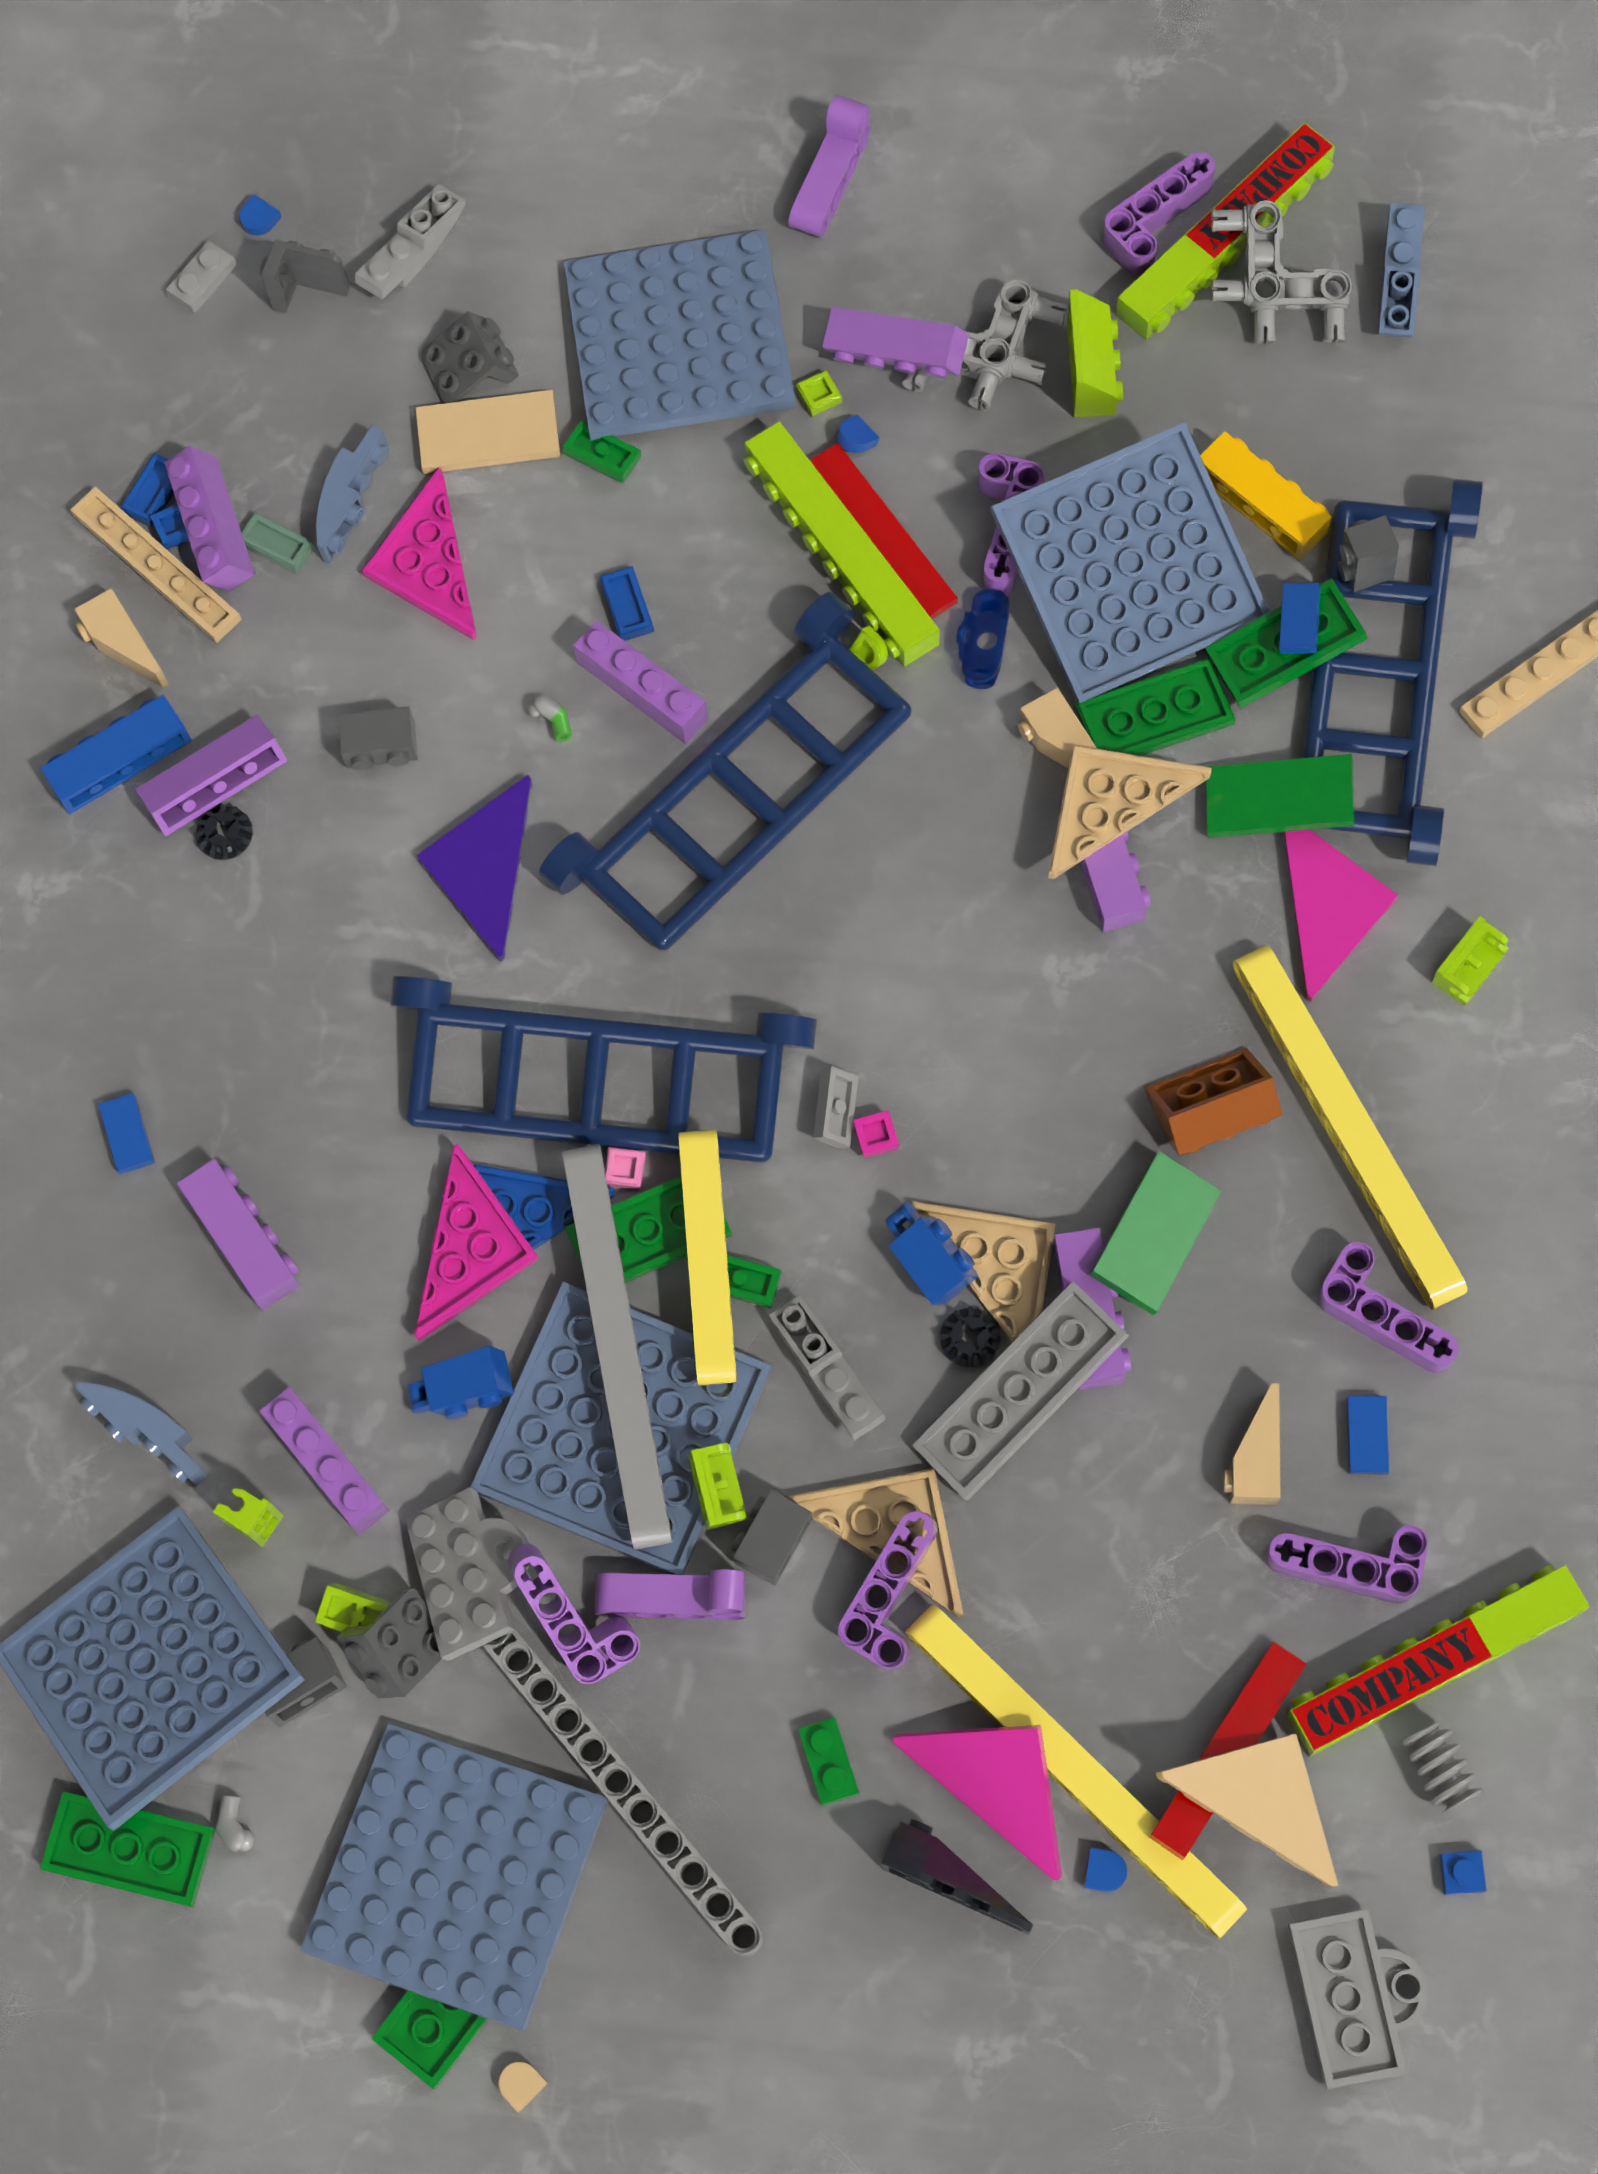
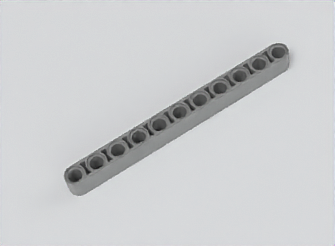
M600 1144L562 1151L633 1548L638 1550L673 1543Z
M516 1629L503 1635L497 1641L482 1645L727 1946L736 1955L742 1957L752 1956L757 1953L763 1943V1933L758 1924ZM526 1653L529 1656L526 1668L521 1671H512L509 1662L513 1655ZM544 1682L551 1683L553 1685L552 1696L546 1701L540 1702L535 1700L534 1690L537 1685ZM567 1712L577 1714L578 1723L573 1730L564 1732L558 1728L559 1718ZM592 1742L600 1743L603 1746V1753L600 1759L595 1762L585 1761L583 1759V1750L586 1745ZM618 1772L626 1774L628 1777L627 1787L618 1793L609 1791L607 1783L610 1776ZM640 1803H648L653 1807L652 1818L646 1823H636L632 1817L633 1809ZM668 1833L675 1834L679 1842L675 1852L667 1855L660 1853L657 1847L660 1837ZM691 1864L700 1865L704 1869L703 1880L694 1886L685 1884L682 1876L685 1868ZM716 1895H723L729 1899V1910L722 1917L712 1916L708 1911L709 1901ZM748 1926L755 1931V1941L748 1948H738L734 1943V1933L738 1928Z

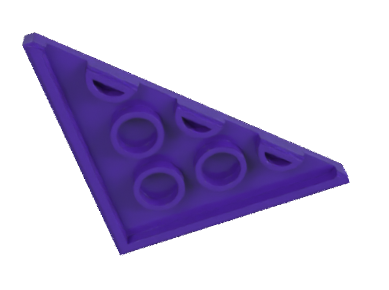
M529 775L522 778L417 855L420 863L500 962L505 959L507 935L510 929L513 897L519 872L520 853L525 834L530 790L532 789V780Z

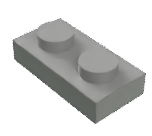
M208 241L167 287L168 297L195 314L237 266L235 258Z
M833 1066L821 1069L813 1139L839 1149L850 1147L859 1076Z

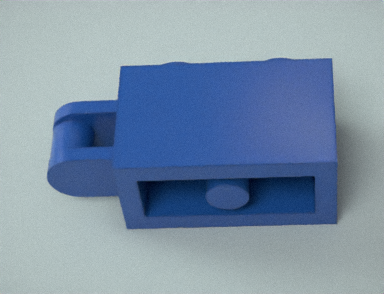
M904 1202L885 1219L887 1226L896 1237L888 1245L932 1305L947 1304L979 1277L973 1268L975 1263L972 1257L964 1249L956 1246L950 1238L952 1232L943 1220L936 1219L935 1217H921L915 1208L907 1202ZM908 1220L911 1226L906 1230L902 1224Z
M491 1346L421 1368L423 1380L407 1385L412 1413L430 1411L443 1415L449 1420L468 1415V1409L477 1406L480 1408L495 1407L502 1403L501 1398L514 1395L505 1351ZM424 1391H426L427 1400H425Z

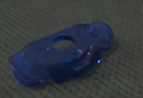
M982 590L978 592L973 599L971 611H965L964 620L956 632V643L959 647L958 657L962 661V673L965 677V683L976 689L993 687L1001 670L1009 620V598L1001 590ZM984 633H993L997 636L998 640L993 648L982 649L977 644L979 637Z

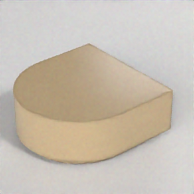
M514 2062L508 2065L502 2071L499 2078V2089L502 2096L518 2113L549 2084L532 2065L524 2062Z

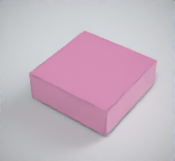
M609 1147L605 1168L608 1187L641 1191L647 1156L646 1152Z

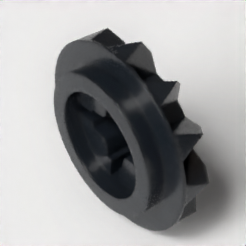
M221 804L218 808L206 811V814L201 819H197V829L194 834L197 844L204 854L213 859L228 860L239 856L247 849L252 840L253 827L247 814L242 812L237 806L228 807ZM218 822L224 827L231 825L228 829L231 841H228L221 834L217 835L216 824Z
M971 1306L955 1310L944 1320L941 1327L940 1345L944 1354L953 1363L962 1367H978L987 1363L994 1357L1000 1345L1001 1336L997 1321L986 1310L982 1311ZM962 1324H965L971 1331L982 1330L976 1338L978 1350L969 1341L956 1344L964 1336Z

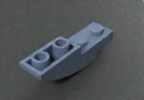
M1390 203L1382 263L1378 335L1410 338L1414 336L1425 205Z
M372 425L354 453L341 447L331 465L322 488L317 510L316 536L321 557L328 564H330L335 554L339 555L343 551L347 542V536L352 528L357 527L361 523L365 514V507L360 493L366 491L370 484L371 474L377 465L380 466L384 463L389 452L384 431Z
M79 1382L75 1386L83 1395L78 1402L94 1417L100 1412L109 1421L104 1428L119 1442L126 1438L135 1446L146 1435L141 1442L156 1457L163 1452L172 1461L167 1468L182 1483L189 1478L198 1486L208 1476L183 1451L193 1438L162 1411L134 1395L115 1388L87 1382Z

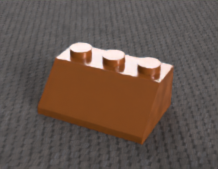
M1247 1047L1144 1087L1166 1140L1179 1156L1185 1153L1197 1152L1203 1146L1218 1140L1230 1139L1237 1133L1249 1128L1264 1126L1272 1119L1282 1116L1273 1077Z

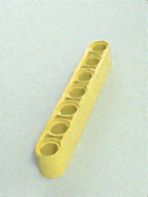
M717 1130L680 1132L679 1149L698 1386L737 1382Z

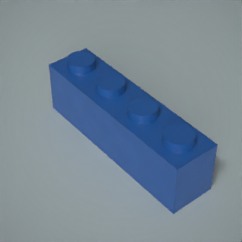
M163 694L158 698L145 701L138 710L128 716L115 719L108 728L98 734L83 738L78 743V746L68 752L53 756L40 769L70 815L192 742L185 726Z

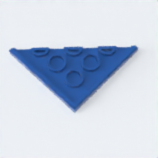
M474 1164L478 1173L533 1250L564 1231L565 1226L574 1223L567 1180ZM608 1187L611 1200L615 1196V1189Z

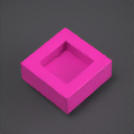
M889 1110L853 1120L863 1158L899 1149L898 1139Z

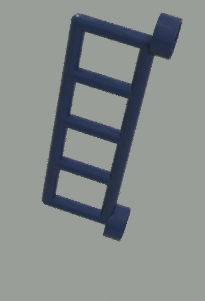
M1453 479L1449 511L1347 500L1338 502L1334 508L1325 582L1332 578L1342 595L1346 598L1423 606L1417 659L1411 660L1343 652L1314 668L1301 758L1324 756V750L1404 759L1398 815L1355 810V826L1323 829L1408 838L1406 863L1436 866L1438 861L1444 808L1421 805L1453 537L1475 539L1481 504L1482 481ZM1386 515L1391 527L1432 531L1426 584L1388 580L1353 593L1349 581L1343 582L1337 567V562L1341 561L1339 546L1343 544L1344 530L1354 522L1359 520L1370 521ZM1334 673L1414 682L1407 737L1327 728Z
M832 591L819 597L804 612L794 629V634L810 650L599 850L580 832L572 833L557 844L548 854L540 867L539 874L561 895L571 892L585 880L657 949L667 950L674 945L911 716L912 709L910 704L838 640L851 623L854 611ZM829 660L885 710L843 752L787 702ZM770 716L826 766L784 809L727 758ZM711 772L767 823L724 866L668 815ZM651 829L707 881L664 924L607 872Z
M393 976L390 1006L417 1010L406 1109V1120L414 1127L587 1145L600 1144V1146L680 1154L679 1133L687 1132L695 1053L699 1051L760 1058L752 1139L717 1136L719 1158L766 1162L773 1153L783 1048L814 1049L817 1019L810 1017L758 1013L756 1035L454 1005L450 1004L451 982ZM438 1025L501 1031L493 1112L429 1106ZM523 1034L587 1040L579 1121L515 1115ZM609 1042L673 1049L665 1130L601 1124Z

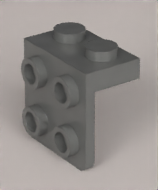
M275 239L269 256L264 257L261 262L260 277L263 278L266 295L269 296L274 311L287 312L297 285L344 297L349 292V285L341 258L330 250H315L304 247L296 241L284 242Z
M467 311L422 350V359L444 403L460 401L488 376L507 383L512 382L519 376L513 364L514 356L505 347L500 337L501 330L491 318H485Z
M413 1588L405 1589L370 1625L346 1627L337 1636V1639L344 1648L345 1656L357 1667L365 1679L367 1689L377 1699L406 1697L442 1659L428 1607L418 1591Z

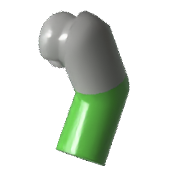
M544 695L535 697V700L529 703L528 710L532 717L537 719L545 717L551 721L556 741H567L572 738L571 727L564 706Z

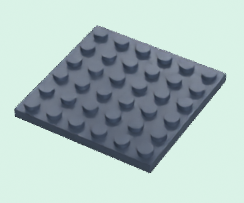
M766 229L564 261L590 440L601 439L600 437L622 436L796 408Z
M1185 422L997 503L990 508L1076 702L1082 703L1205 649L1207 646L1270 612Z
M562 1282L516 1384L514 1395L511 1396L471 1488L478 1491V1494L669 1574L684 1575L705 1526L687 1455L691 1450L728 1443L732 1459L734 1458L772 1370V1366L735 1351L737 1382L698 1386L694 1335L630 1309L673 1543L634 1550L587 1291Z
M177 1506L0 1643V1665L107 1827L112 1831L305 1681L302 1674L187 1513L180 1506Z
M388 1723L300 1952L525 2032L608 1799L604 1796Z

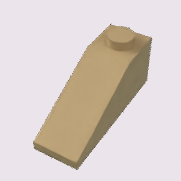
M112 588L75 608L81 620L75 625L85 642L93 640L100 652L160 687L164 688L169 685L161 668Z
M1058 688L1020 708V722L1017 726L1026 742L1032 741L1039 752L1064 767L1069 768L1073 745L1097 749Z
M1271 1383L1230 1464V1469H1224L1223 1492L1230 1493V1504L1277 1505L1281 1498L1279 1383Z

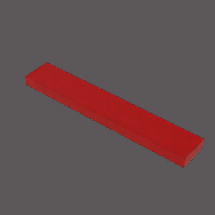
M838 443L810 459L817 471L931 619L958 603V597Z
M1273 1642L1198 1760L1257 1744L1307 1663ZM1178 1790L1149 1838L1183 1861L1213 1812L1205 1810Z

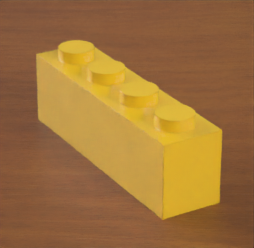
M1224 431L1200 455L1217 495L1299 561L1328 533L1332 516L1329 515L1326 507L1317 501L1313 502L1304 495L1301 488L1295 482L1286 480L1279 475L1269 461L1263 458L1259 459L1249 451L1248 446L1240 438H1233Z

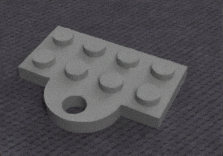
M471 1487L405 1518L440 1657L450 1661L514 1631L515 1627L506 1594L514 1590L518 1584L510 1570L509 1558L504 1560L502 1552L504 1546L510 1541H515L516 1547L522 1544H529L524 1532L506 1520L500 1518L485 1519L478 1491ZM529 1562V1563H526V1564L523 1566L524 1568H526L527 1571H528L530 1562Z
M1369 1909L1289 1924L1288 1928L1325 2090L1407 2074L1398 2031L1409 2028L1420 2019L1426 2009L1429 1995L1426 1976L1418 1963L1401 1951L1378 1949ZM1401 1975H1409L1417 1983V1993L1411 1999L1402 1998L1396 1991L1395 1984Z

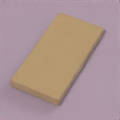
M553 390L416 407L423 474L434 473L437 468L445 472L561 457Z

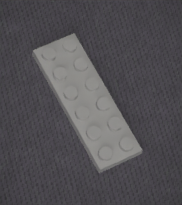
M1072 1281L912 1446L963 1499L968 1501L1129 1335Z

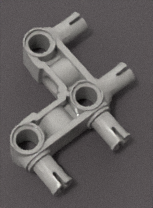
M1265 200L1257 204H1247L1241 210L1212 209L1211 232L1242 231L1245 234V276H1243V280L1212 279V302L1243 301V304L1249 306L1251 312L1254 313V344H1262L1264 342V330L1265 344L1275 343V312L1290 309H1320V311H1324L1323 342L1331 343L1334 340V329L1335 343L1344 342L1345 310H1348V306H1350V292L1352 288L1351 279L1348 274L1341 270L1326 268L1314 269L1313 272L1289 273L1287 269H1283V265L1280 264V242L1283 239L1282 215L1278 205L1272 201ZM1259 212H1267L1273 219V225L1261 227L1257 224L1255 215ZM1332 280L1340 283L1343 290L1342 295L1335 297L1328 294L1325 287L1326 283ZM1267 282L1273 288V295L1268 298L1259 296L1256 292V284Z
M1013 279L1003 285L993 306V319L989 330L979 334L965 331L969 334L960 375L977 379L968 401L972 407L978 409L981 400V410H989L996 386L1000 385L1004 379L1008 380L1016 377L1038 383L1039 385L1043 384L1048 363L1019 356V349L1029 321L1035 318L1063 326L1068 312V304L1041 298L1040 294L1037 291L1031 290L1030 286L1023 280ZM1019 300L1021 303L1015 304L1010 301ZM930 319L924 320V321H930V322H937V323L949 324V323H946V322H940V321H935V320H930ZM998 358V359H1000L1001 361H1000V362H991V361H989V359ZM915 369L914 374L907 373L902 382L903 386L908 390H912L915 382V392H922L928 376L925 374L926 370Z

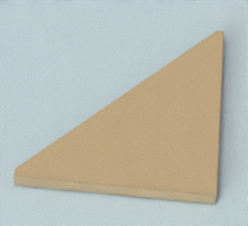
M1073 745L1048 878L1055 879L1209 779L1212 768Z
M912 1202V1206L921 1217H935L936 1219L943 1220L952 1232L950 1238L956 1246L964 1249L972 1257L975 1263L973 1268L979 1277L968 1286L990 1316L997 1321L999 1328L1012 1344L1042 1313L1056 1224Z
M935 1469L789 1496L791 1501L811 1511L813 1520L875 1562L905 1514L912 1511L929 1514L937 1524V1535L908 1584L956 1617L963 1616ZM923 1519L919 1523L912 1521L909 1527L913 1530V1535L908 1542L900 1538L898 1545L906 1546L916 1554L918 1547L911 1546L915 1537H925L927 1534V1530L923 1528L925 1521ZM897 1551L890 1556L888 1561L890 1570L895 1574L903 1573L906 1570L908 1559L904 1553Z
M1289 1734L1156 1772L1157 1779L1163 1783H1168L1205 1810L1213 1812L1230 1823V1826L1255 1842L1258 1841L1274 1851L1277 1856L1297 1869L1305 1871L1318 1879L1325 1887L1339 1886L1296 1734Z

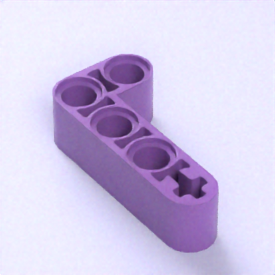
M835 95L830 103L826 117L827 133L795 199L789 216V227L818 237L824 236L864 151L870 132L869 105L839 95Z
M1205 152L1190 154L1106 214L1103 244L1131 275L1140 277L1155 263L1157 241L1152 233L1211 191L1215 173L1213 157ZM1145 210H1146V211H1150V213H1143V212H1141V211H1145ZM1115 229H1121V230H1124V231H1123V232H1117V231H1114V230H1115ZM1140 252H1141V253H1145L1146 255L1140 256V255H1136L1135 253H1140Z
M990 453L985 455L979 462L978 486L984 495L1004 501L1044 483V471L1039 464L1033 461L1001 453ZM994 472L1001 474V476L992 478L988 474ZM1024 481H1031L1035 483V485L1024 486L1021 483ZM996 525L984 563L983 586L989 595L1002 598L1012 592L1019 573L1008 549L1001 545L1004 543V540ZM1000 565L1004 566L1005 572L1001 574V577H997Z
M1352 1242L1346 1245L1320 1289L1318 1303L1321 1309L1330 1316L1429 1372L1441 1373L1446 1371L1457 1357L1459 1351L1455 1337L1363 1285L1375 1262L1374 1252L1367 1244L1362 1242ZM1350 1256L1361 1258L1365 1268L1361 1270L1352 1269L1348 1266L1346 1258ZM1333 1287L1342 1289L1347 1299L1343 1302L1332 1300L1328 1295V1289ZM1366 1306L1374 1307L1378 1310L1380 1319L1377 1321L1367 1320L1363 1316L1361 1309ZM1402 1325L1409 1327L1414 1334V1339L1403 1340L1399 1338L1395 1332V1327ZM1424 1336L1427 1339L1420 1350L1417 1348V1345ZM1437 1346L1444 1349L1440 1359L1433 1356Z
M912 1511L905 1514L900 1520L838 1626V1635L846 1646L885 1669H894L904 1665L911 1654L908 1640L884 1623L937 1535V1524L934 1518L924 1512ZM923 1519L925 1521L923 1528L927 1530V1534L925 1537H915L911 1546L918 1547L916 1554L910 1548L898 1545L900 1538L908 1542L913 1535V1530L909 1527L912 1521L919 1523ZM897 1551L904 1553L908 1559L906 1570L900 1574L893 1573L888 1564L890 1556ZM876 1585L884 1587L888 1594L887 1602L880 1608L874 1607L868 1597L869 1591ZM855 1619L862 1620L867 1626V1635L860 1642L853 1640L848 1631L850 1623ZM889 1639L896 1641L901 1648L900 1657L895 1662L887 1661L882 1655L881 1648Z
M1415 1525L1403 1526L1391 1538L1385 1558L1291 1533H1282L1271 1541L1266 1551V1561L1274 1572L1401 1604L1407 1602L1418 1591L1428 1550V1538L1426 1533ZM1399 1538H1412L1418 1546L1417 1553H1404L1400 1549ZM1282 1546L1289 1547V1554L1293 1555L1287 1562L1282 1561L1281 1553L1276 1552L1280 1551ZM1304 1550H1307L1309 1553L1304 1561V1567H1300L1299 1564L1303 1558L1299 1557H1301ZM1317 1555L1328 1556L1333 1563V1570L1330 1572L1319 1571L1313 1563V1558ZM1357 1564L1366 1566L1371 1572V1580L1368 1582L1356 1580L1352 1574V1567ZM1395 1574L1405 1576L1410 1584L1409 1591H1396L1391 1585V1576Z
M522 1544L512 1550L509 1555L508 1564L514 1579L578 1682L583 1684L596 1683L631 1662L638 1655L640 1641L632 1625L626 1619L613 1617L589 1631L542 1552L532 1544ZM530 1562L534 1566L539 1577L532 1580L526 1568L523 1567L526 1563ZM549 1592L557 1594L551 1603H539L544 1594ZM564 1625H576L570 1634H558ZM628 1635L623 1644L618 1646L611 1645L616 1636ZM586 1655L594 1656L593 1661L589 1665H577L582 1657Z
M729 1569L712 1570L709 1572V1575L597 1574L594 1614L602 1617L742 1620L746 1616L747 1578L743 1571Z

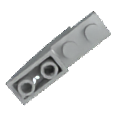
M438 184L397 223V234L355 273V283L382 300L397 285L405 288L445 240L464 209L466 200Z
M801 1295L769 1315L772 1323L817 1392L854 1441L886 1420L884 1413L845 1361L840 1349Z

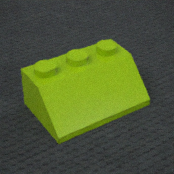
M1070 289L1067 335L1074 418L1116 415L1117 402L1123 401L1122 380H1116L1115 371H1120L1121 368L1120 350H1113V340H1118L1117 319H1111L1110 305L1077 289Z

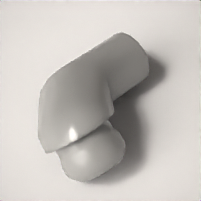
M222 1795L216 1831L228 1849L234 1852L238 1850L248 1851L253 1846L254 1835L251 1830H243L237 1821L241 1798Z

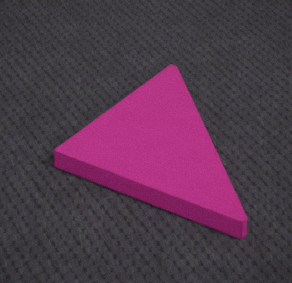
M437 468L362 569V574L372 582L468 638L475 640L477 634L442 470Z
M1311 830L1284 832L1285 850L1292 887V901L1306 989L1305 995L1306 999L1311 1002L1397 900L1398 894Z
M458 1143L452 1149V1159L441 1201L442 1207L438 1226H436L430 1265L420 1302V1313L417 1327H415L414 1331L418 1341L433 1333L539 1259Z
M1041 1725L899 1733L892 1737L893 1743L1052 1880H1059L1062 1877Z

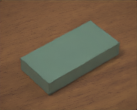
M256 512L253 513L241 531L247 550L298 575L315 549L313 541Z

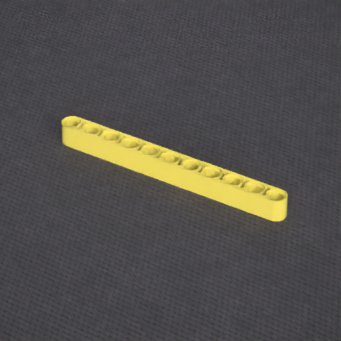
M1264 945L1234 960L1233 968L1239 982L1427 1306L1434 1310L1467 1293V1286L1462 1274L1272 949L1268 945Z
M931 1604L905 1631L907 1636L1000 1727L1041 1725L1048 1774L1214 1936L1221 1939L1246 1912L1247 1908L1239 1898L1190 1851L1182 1861L1150 1839L1149 1836L1159 1821L941 1609Z

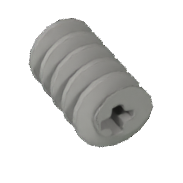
M1439 1722L1403 1740L1402 1744L1404 1747L1417 1746V1749L1409 1758L1412 1762L1424 1761L1417 1774L1418 1776L1432 1777L1424 1786L1425 1791H1439V1794L1431 1803L1433 1806L1446 1805L1447 1808L1443 1811L1445 1812L1476 1798L1483 1791L1481 1788L1468 1789L1467 1785L1475 1778L1474 1773L1461 1774L1460 1770L1468 1761L1466 1758H1453V1755L1460 1749V1745L1446 1744L1445 1741L1452 1735L1453 1731L1452 1729L1439 1730L1438 1726L1442 1723Z

